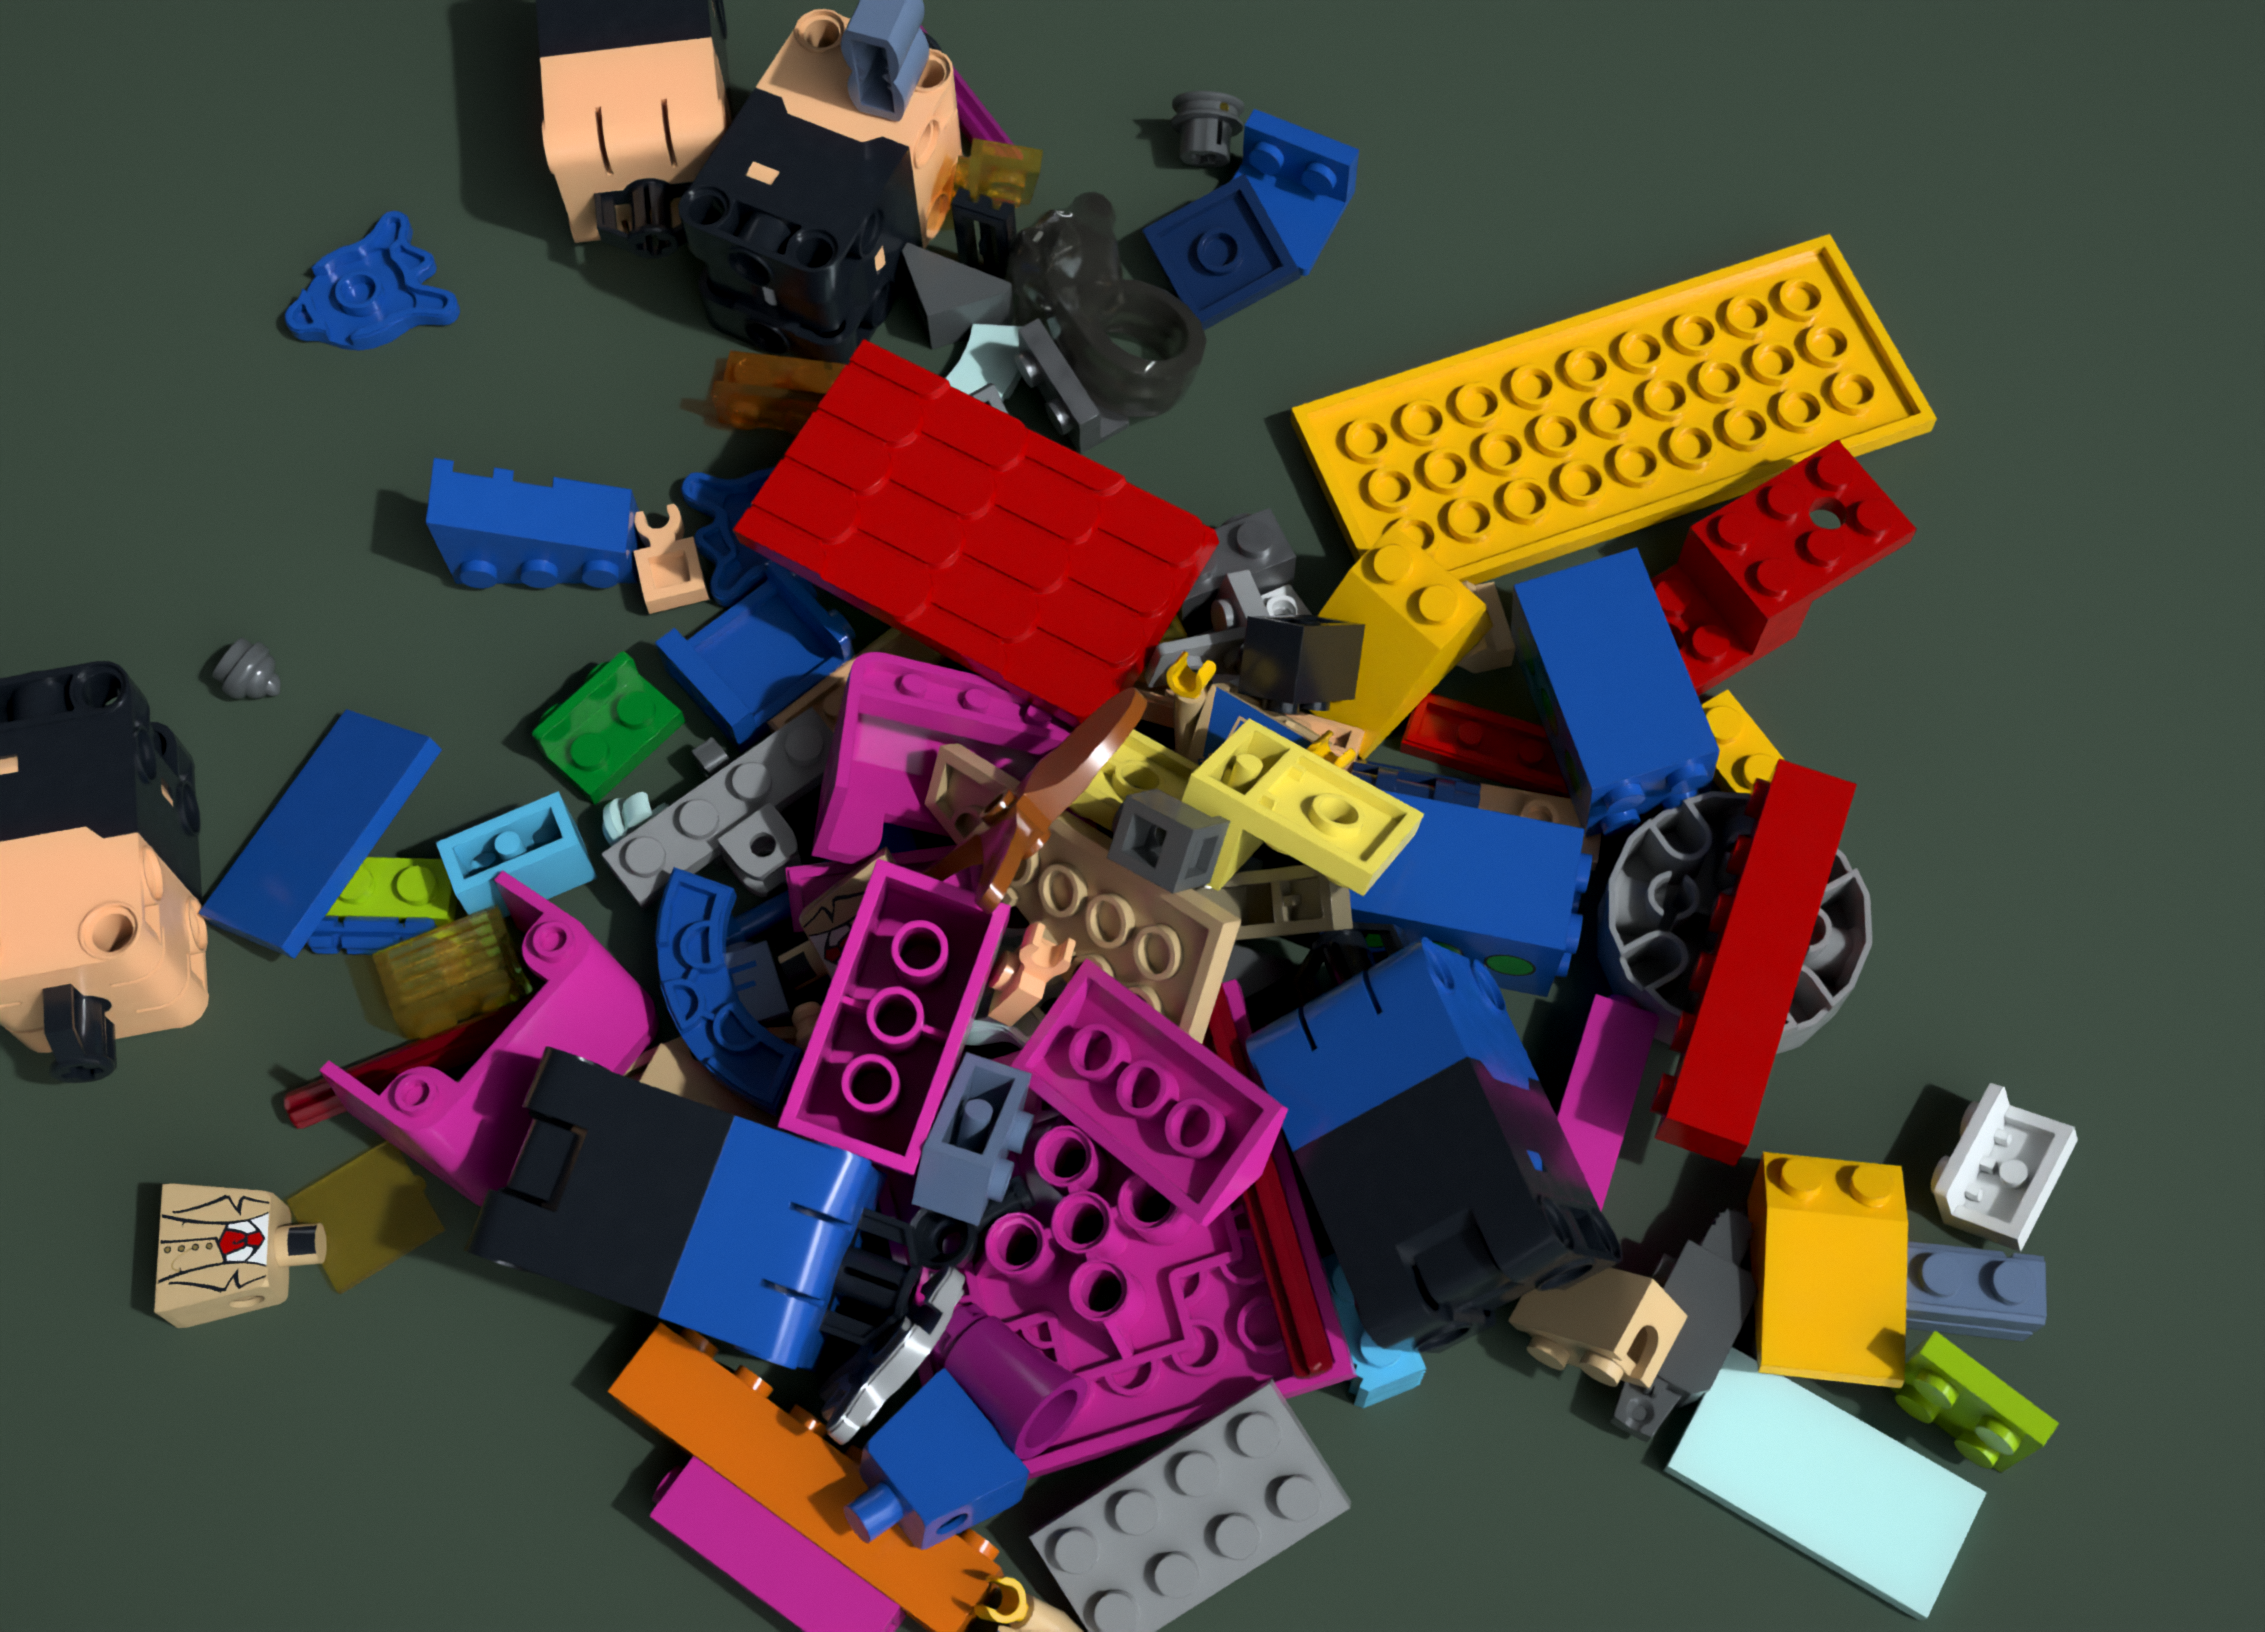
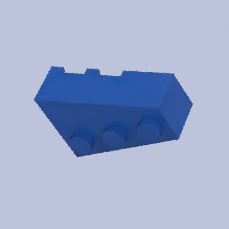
M434 458L426 524L456 584H465L474 588H490L495 584H526L535 588H550L557 583H586L592 587L610 588L618 583H637L638 570L633 551L640 549L641 540L634 521L635 514L639 512L632 489L553 477L552 487L513 481L514 470L494 467L493 477L490 478L453 472L454 461Z

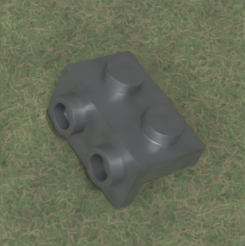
M1039 318L1018 329L1019 354L1015 355L1016 365L1026 383L1031 388L1037 386L1046 400L1045 408L1056 430L1061 435L1067 433L1080 454L1128 428L1129 417L1073 331L1066 330L1051 338Z

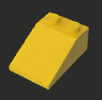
M1393 524L1348 571L1317 615L1365 624L1355 699L1330 701L1329 711H1308L1315 716L1357 727L1365 731L1358 754L1359 758L1365 760L1494 626L1485 603Z
M1763 1152L1747 1199L1748 1220L1753 1223L1751 1228L1754 1230V1233L1751 1235L1753 1239L1750 1241L1751 1270L1758 1290L1754 1300L1758 1373L1902 1388L1905 1381L1908 1216L1902 1166Z

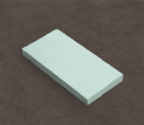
M1731 1347L1711 1389L1704 1393L1663 1470L1919 1621L1928 1618L1987 1493L1786 1377L1758 1373L1757 1361Z

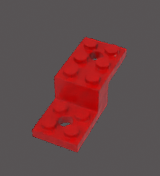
M1838 439L1690 526L1677 564L1650 579L1698 696L1795 638L1812 601L1911 542L1917 530L1916 527ZM1816 510L1832 512L1840 520L1841 526L1836 529L1821 528L1812 521L1809 513Z

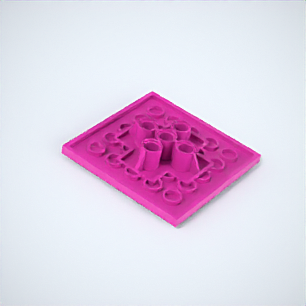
M1236 979L1224 982L1222 984L1250 1079L1267 1092L1246 1050V1038L1254 1033V1029L1241 986ZM1021 1050L992 1059V1061L1011 1066ZM1028 1088L1023 1111L1034 1114L1032 1127L1022 1154L1009 1151L1006 1160L1014 1162L1011 1179L1021 1175L1029 1187L1036 1205L1028 1210L1023 1208L1016 1213H1008L1002 1216L989 1229L979 1234V1246L975 1256L965 1267L958 1270L965 1276L962 1286L964 1294L954 1307L955 1310L959 1306L967 1307L975 1303L988 1316L998 1317L1028 1344L1050 1360L1083 1378L1087 1383L1085 1400L1078 1414L1064 1433L1040 1454L1030 1459L1021 1460L1030 1471L1027 1480L1195 1428L1271 1378L1284 1398L1288 1399L1357 1377L1282 1126L1273 1146L1272 1154L1334 1362L1332 1370L1311 1379H1296L1291 1373L1241 1195L1207 1227L1199 1225L1172 1202L1168 1212L1162 1219L1150 1223L1143 1222L1142 1212L1147 1206L1148 1199L1156 1194H1160V1192L1032 1089ZM1075 1150H1085L1086 1161L1081 1171L1072 1177H1060V1170L1066 1163L1067 1155ZM872 1163L871 1166L876 1170L888 1175L879 1198L882 1214L910 1224L915 1214L922 1208L911 1204L917 1176L913 1178ZM1091 1215H1103L1104 1226L1098 1238L1088 1244H1078L1077 1234L1083 1226L1084 1219ZM959 1232L951 1233L945 1238L943 1242L944 1254L957 1250L961 1243ZM1036 1235L1038 1247L1035 1255L1027 1263L1014 1266L1012 1255L1017 1251L1020 1239ZM888 1240L892 1260L911 1266L908 1247ZM922 1266L921 1280L913 1300L920 1307L925 1304V1296L920 1292L921 1287L937 1273ZM1111 1280H1119L1122 1287L1119 1302L1108 1311L1097 1312L1094 1307V1299L1099 1294L1101 1285ZM929 1354L918 1366L922 1387L936 1373L943 1369L933 1361Z

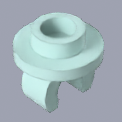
M644 792L636 793L626 800L621 798L612 800L603 809L604 822L602 830L607 842L612 847L665 810L669 805L662 803L654 810H651L648 795Z

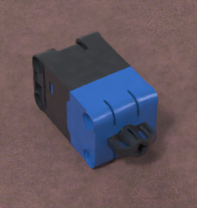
M1354 921L1352 922L1353 929L1325 931L1316 938L1291 981L1301 1007L1247 1036L1245 1041L1246 1050L1255 1071L1264 1083L1267 1093L1288 1108L1282 1124L1283 1131L1354 1296L1355 1307L1364 1329L1371 1339L1383 1349L1414 1351L1416 1353H1441L1496 1324L1495 1309L1534 1289L1538 1291L1566 1290L1621 1262L1623 1255L1618 1239L1611 1225L1599 1209L1585 1179V1175L1576 1160L1528 1058L1527 1051L1524 1049L1506 1011L1505 1000L1501 990L1489 970L1478 959L1471 960L1434 944L1427 937H1422L1410 944L1404 929L1394 924ZM1368 934H1379L1388 954L1387 958L1376 963L1365 939ZM1323 962L1335 986L1325 993L1322 992L1316 979V974Z
M549 1046L545 1047L522 1105L523 1108L529 1110L528 1114L532 1118L531 1124L506 1187H500L497 1191L489 1188L465 1251L523 1272L560 1281L734 1344L735 1349L794 1370L796 1367L814 1373L816 1372L829 1334L865 1347H870L898 1323L900 1324L904 1316H907L921 1280L923 1267L919 1259L913 1226L875 1212L888 1175L871 1166L872 1161L819 1141L812 1140L809 1142L619 1075L602 1065ZM868 1232L907 1246L911 1266L861 1249L864 1241L861 1239L863 1233L866 1234ZM854 1269L898 1285V1290L893 1291L851 1276ZM845 1296L887 1311L893 1315L879 1327H875L834 1311L836 1305L840 1306L842 1298Z

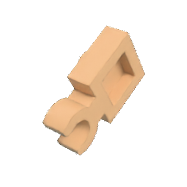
M674 503L667 505L669 521L662 528L655 529L649 527L643 511L636 512L634 521L641 542L647 547L634 550L633 552L644 601L649 614L709 600L694 538L682 539L685 530L679 509Z

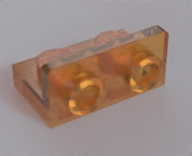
M730 350L723 381H714L711 391L719 423H728L733 427L744 430L761 427L786 430L791 434L798 435L811 414L817 411L818 404L845 364Z

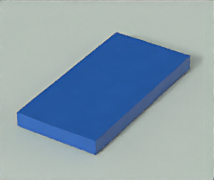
M346 709L198 914L216 927L295 959L442 749L428 736Z

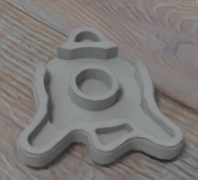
M944 1266L929 1281L922 1285L920 1292L925 1296L924 1305L920 1307L913 1301L907 1316H904L900 1324L898 1323L870 1347L862 1345L850 1358L836 1368L822 1384L819 1395L826 1403L821 1413L828 1421L826 1426L827 1434L838 1444H845L861 1426H866L872 1420L886 1399L895 1393L913 1374L943 1334L952 1317L954 1307L964 1294L962 1286L965 1276L953 1266ZM889 1313L877 1327L884 1323L893 1314Z

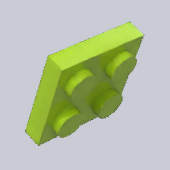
M1937 1331L1931 1333L1905 1356V1381L1902 1388L1888 1387L1896 1393L1895 1400L1905 1412L1924 1423H1932L1933 1421L1956 1439L1954 1442L1956 1448L1968 1460L1986 1469L1993 1467L2000 1473L2042 1448L2059 1425L2056 1420Z

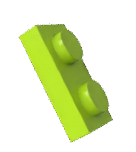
M366 857L326 915L338 916V922H343L346 916L399 917V923H405L408 917H429L434 920L438 928H453L458 898L454 893L442 859Z

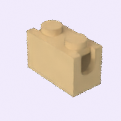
M1609 1267L1566 1290L1538 1291L1534 1289L1522 1295L1508 1321L1517 1330L1526 1332L1532 1337L1526 1348L1527 1351L1535 1359L1551 1368L1564 1370L1566 1364L1581 1368L1590 1377L1609 1386L1615 1387L1622 1380L1650 1389L1688 1316L1653 1278Z

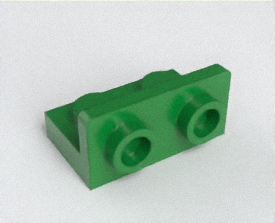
M621 651L610 662L606 661L597 665L587 676L584 685L564 703H558L549 708L541 717L538 726L533 730L532 737L543 759L591 803L596 805L686 721L682 711L638 673L633 658L625 651Z

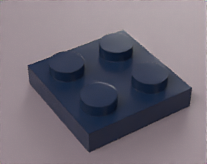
M1245 174L1142 229L1145 239L1198 334L1300 279L1298 267Z

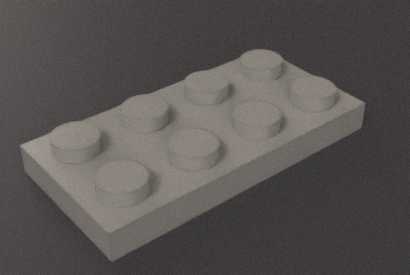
M1271 1378L1032 1532L1029 1538L1088 1632H1155L1350 1509L1351 1500Z

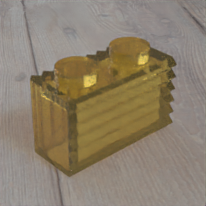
M498 904L372 953L384 992L392 1010V1015L409 1039L425 1038L457 1025L459 1019H467L471 1014L487 1013L520 1000L521 994H529L533 990L509 922Z

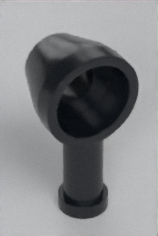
M1021 1175L1010 1179V1184L1001 1203L989 1199L979 1226L922 1207L910 1222L914 1228L922 1266L934 1272H938L946 1265L953 1266L957 1270L962 1269L975 1256L979 1246L980 1233L989 1229L997 1219L1008 1213H1016L1023 1208L1028 1210L1034 1207L1036 1201ZM959 1232L961 1243L957 1250L944 1254L943 1242L945 1238L951 1233Z

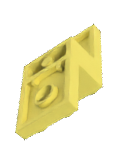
M1250 718L1200 766L1133 729L1124 743L1098 771L1088 788L1068 806L1075 814L1088 818L1112 831L1114 816L1127 795L1159 789L1211 817L1221 816L1230 821L1209 884H1206L1214 890L1219 891L1265 842L1274 851L1290 855L1324 874L1332 883L1349 888L1361 896L1367 893L1414 837L1424 816V813Z

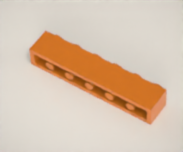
M660 1322L607 1391L616 1402L691 1458L695 1456L890 1598L902 1608L908 1617L927 1631L968 1632L978 1617L974 1611L975 1604L986 1606L999 1587L995 1583L987 1582L985 1578L989 1575L1005 1577L1002 1568L993 1562L1000 1551L970 1528L962 1531L959 1536L954 1535L924 1550L915 1547L897 1523L870 1543L862 1541L849 1525L843 1508L869 1489L859 1473L863 1451L851 1445L846 1453L843 1454L823 1439L827 1433L826 1426L808 1411L795 1405L789 1414L767 1399L772 1393L773 1388L755 1373L740 1365L732 1374L712 1360L719 1350L702 1335L687 1327H684L678 1335Z

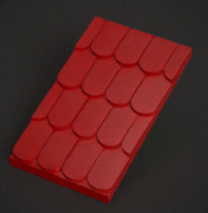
M863 339L850 357L849 364H846L818 404L817 411L811 414L785 452L784 459H781L751 502L752 506L750 509H746L733 528V532L739 542L1077 728L1108 699L1134 686L1156 646L1161 641L1218 546L1219 540L1215 529L1202 524V521L1196 515L1128 483L1124 475L1026 428L1019 419L950 386L947 379Z

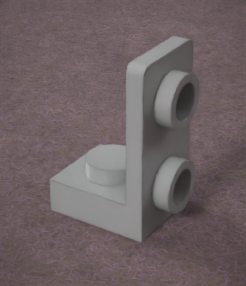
M1249 569L1226 574L1218 594L1211 605L1210 615L1214 633L1165 642L1156 646L1144 674L1149 688L1168 685L1166 680L1167 671L1183 651L1188 652L1187 664L1195 673L1199 671L1206 660H1210L1216 664L1217 670L1215 674L1228 672L1230 675H1239L1237 656L1245 640L1247 617L1270 616Z

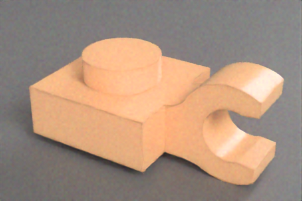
M1039 922L1029 925L1025 930L1022 944L1013 953L1008 950L1004 951L991 971L988 985L995 990L987 1016L1009 1027L1014 1025L1042 1000L1046 983L1054 976L1063 974L1069 969L1076 945L1075 940L1068 938L1063 944L1057 946L1042 938L1045 925Z

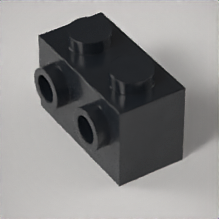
M1315 615L1248 616L1245 640L1237 656V670L1240 675L1237 693L1262 698L1260 708L1263 710L1287 714H1298L1299 708L1329 711L1330 701L1354 700L1365 624Z

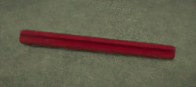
M1221 983L1202 1044L1251 1080L1224 987ZM1271 1151L1262 1176L1241 1194V1198L1291 1373L1296 1379H1311L1332 1370L1334 1362Z

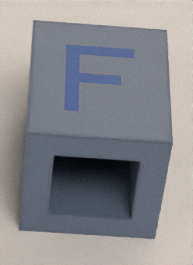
M767 941L757 944L739 942L727 946L726 961L729 977L739 1001L742 1002L746 1010L763 1027L793 1026L789 1004Z

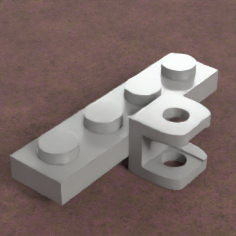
M810 707L603 852L602 857L605 863L642 911L663 896L673 867L695 874L721 854L725 863L750 892L759 897L769 896L787 883L785 868L802 865L796 837L780 813L822 783L834 733L817 712ZM770 854L769 856L761 857L762 855Z

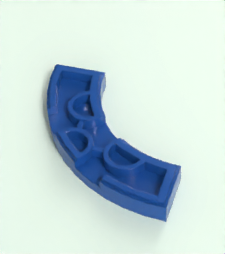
M673 867L664 890L656 930L660 986L668 1011L690 1051L714 1079L750 1105L778 1117L796 1078L804 1056L803 1051L776 1037L760 1025L746 1010L742 1002L739 1001L733 989L726 961V936L731 911L737 898L734 888Z

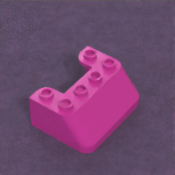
M883 652L862 654L854 660L846 681L821 784L811 856L848 864L868 861L878 851L884 822L950 837L925 805L940 745L959 743L1021 782L1044 756L1054 750L1075 727L982 676ZM1069 807L1065 809L1066 811L1070 812L1074 816L1078 817L1082 821L1097 829L1096 822L1075 814L1069 809Z

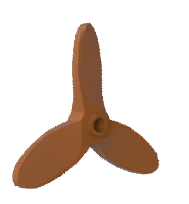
M1135 687L1125 689L1108 699L1075 728L1054 750L1044 756L1013 792L1005 789L992 799L979 816L982 822L943 859L920 874L944 881L965 868L983 864L982 874L976 889L975 903L987 915L994 912L1007 892L1021 860L1029 859L1047 842L1052 833L1048 829L1051 823L1088 788L1098 771L1124 743L1142 718L1147 706V699Z

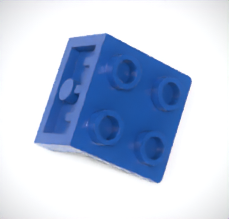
M1254 109L1244 125L1243 162L1232 180L1243 174L1246 175L1298 267L1300 275L1307 276L1355 193L1359 149Z

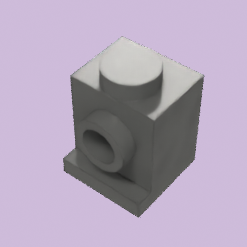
M1159 789L1129 794L1114 816L1112 822L1114 837L1107 858L1173 894L1206 885L1211 881L1230 821L1221 816L1211 817Z

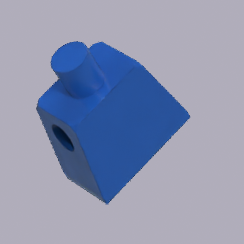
M943 1368L867 1442L863 1448L859 1473L869 1489L845 1505L843 1508L844 1514L853 1531L865 1543H870L897 1523L914 1546L924 1550L1021 1501L1030 1471L949 1372Z

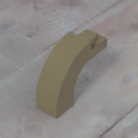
M1306 864L1236 872L1219 891L1207 885L1191 888L1241 919L1235 940L1353 929L1349 888L1332 883L1324 874Z

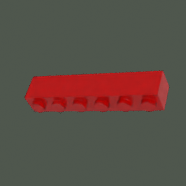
M1780 758L1768 781L1760 778L1755 779L1744 810L1745 816L1755 820L1749 837L1738 834L1725 871L1737 876L1731 895L1719 893L1707 927L1708 931L1718 934L1712 954L1701 951L1689 983L1688 990L1700 993L1693 1014L1682 1011L1670 1043L1669 1050L1680 1054L1674 1076L1662 1073L1650 1106V1112L1661 1115L1655 1139L1731 1166L1736 1165L1747 1149L1857 784Z

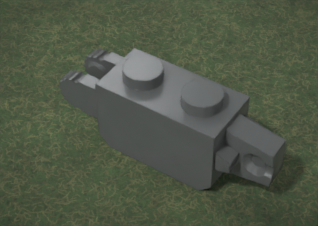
M1734 1208L1732 1211L1726 1209L1724 1213L1719 1212L1717 1218L1712 1221V1224L1705 1231V1236L1702 1237L1699 1244L1688 1239L1676 1258L1664 1252L1650 1277L1660 1285L1688 1317L1650 1389L1622 1381L1609 1422L1639 1440L1647 1443L1674 1406L1680 1409L1698 1404L1703 1394L1711 1389L1758 1294L1752 1273L1739 1267L1749 1247L1748 1243L1753 1239L1751 1235L1754 1233V1230L1751 1228L1753 1223L1748 1220L1749 1216L1743 1215V1211L1737 1212Z

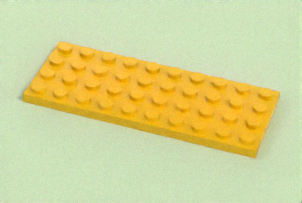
M1830 234L1291 408L1290 422L1355 562L1395 524L1460 582L1467 580L1474 585L1744 495L1837 439L1853 457H1857L1931 432L1937 420L1933 410Z

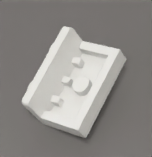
M1990 1083L1981 1101H1973L1967 1107L1960 1126L1961 1139L1952 1156H1943L1938 1162L1931 1180V1192L1935 1196L1944 1224L2021 1252L2078 1139L2075 1127L2011 1106L2005 1087Z

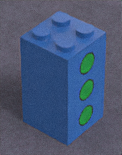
M1632 548L1513 585L1511 637L1515 645V653L1580 825L1585 829V838L1603 833L1606 837L1626 834L1636 829L1642 820L1655 817L1668 809L1679 808L1685 799L1710 792L1720 749L1638 548Z
M1382 790L1424 813V816L1414 837L1364 896L1349 889L1352 922L1394 924L1404 929L1410 944L1422 937H1427L1434 944L1471 960L1478 959L1486 965L1499 988L1547 997L1555 976L1566 978L1571 955L1576 954L1580 939L1583 915L1577 914L1581 893L1585 894L1592 865V855L1581 853L1585 829ZM1368 934L1365 939L1376 963L1387 958L1388 954L1379 934Z

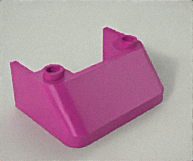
M503 870L494 881L517 928L526 934L522 944V953L527 966L532 973L545 981L546 984L457 1083L440 1070L432 1067H415L398 1075L380 1095H377L330 1060L319 1070L352 1116L479 1206L483 1205L489 1188L497 1191L500 1187H506L532 1121L531 1116L528 1114L529 1110L523 1108L522 1105L546 1046L590 1060L623 1076L654 1040L659 1029V1015L650 995L585 926Z

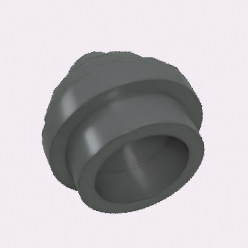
M239 638L225 653L212 674L213 678L223 684L221 691L234 699H243L247 696L259 699L267 695L278 696L280 694L281 681L278 674L274 672L276 661L269 654V648L260 641L253 645L245 638Z

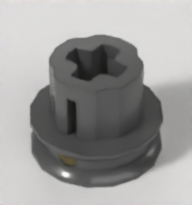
M1216 91L1186 92L1172 99V108L1177 114L1171 118V127L1181 134L1180 158L1182 162L1200 168H1216L1227 165L1230 162L1231 137L1243 131V122L1238 117L1244 112V103L1237 97Z

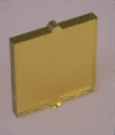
M387 1140L287 1200L299 1224L322 1223L327 1241L326 1257L322 1266L340 1295L446 1230L423 1191L427 1186L426 1181L420 1175L414 1176L401 1151Z

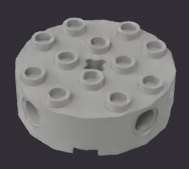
M1710 791L1682 801L1681 807L1662 811L1653 820L1651 818L1628 837L1597 907V957L1613 994L1633 998L1641 1009L1657 1014L1660 1018L1654 1038L1669 1045L1682 1011L1693 1014L1700 993L1688 990L1689 983L1701 951L1712 954L1718 934L1708 931L1707 927L1719 893L1722 892L1728 895L1732 893L1737 876L1725 871L1738 834L1749 837L1755 820L1744 815L1750 793ZM1837 849L1776 1054L1802 1046L1836 1015L1855 987L1872 946L1870 893L1858 869L1852 870L1846 855L1839 849Z

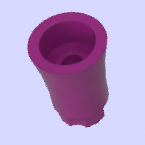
M975 1303L967 1307L959 1306L953 1311L946 1329L929 1353L934 1362L949 1372L1021 1460L1030 1459L1052 1445L1072 1423L1086 1397L1087 1383L1083 1378L1050 1360L1020 1338L998 1317L988 1316Z

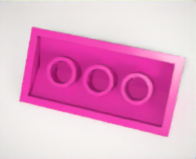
M1087 958L1083 961L1010 1066L1031 1073L1030 1089L1199 1225L1207 1227L1262 1176L1288 1111V1108Z

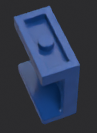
M772 560L764 564L767 574V580L764 584L694 636L686 640L676 628H673L655 642L665 671L740 753L770 732L768 721L855 656L852 640L856 638V635L845 617L834 608L827 612L815 600L817 593L810 581L792 571L789 572L785 567Z

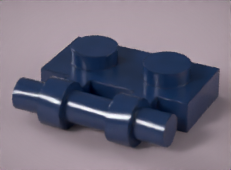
M1356 759L1351 774L1380 790L1474 808L1479 807L1481 784L1478 781L1363 759Z

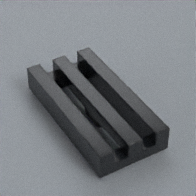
M959 187L951 203L959 263L1012 283V288H1014L1021 274L1014 204L1003 201L999 210L993 209L992 197L981 194L977 203L971 202L970 190ZM974 220L979 222L981 236L978 242L979 253L983 256L984 265L977 263L978 251Z

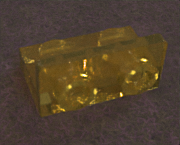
M973 138L969 157L958 155L950 207H952L951 203L959 187L970 190L971 202L976 203L977 196L983 194L992 197L993 206L999 208L1003 201L1014 204V209L1018 208L1020 203L1030 205L1040 174L1043 150Z

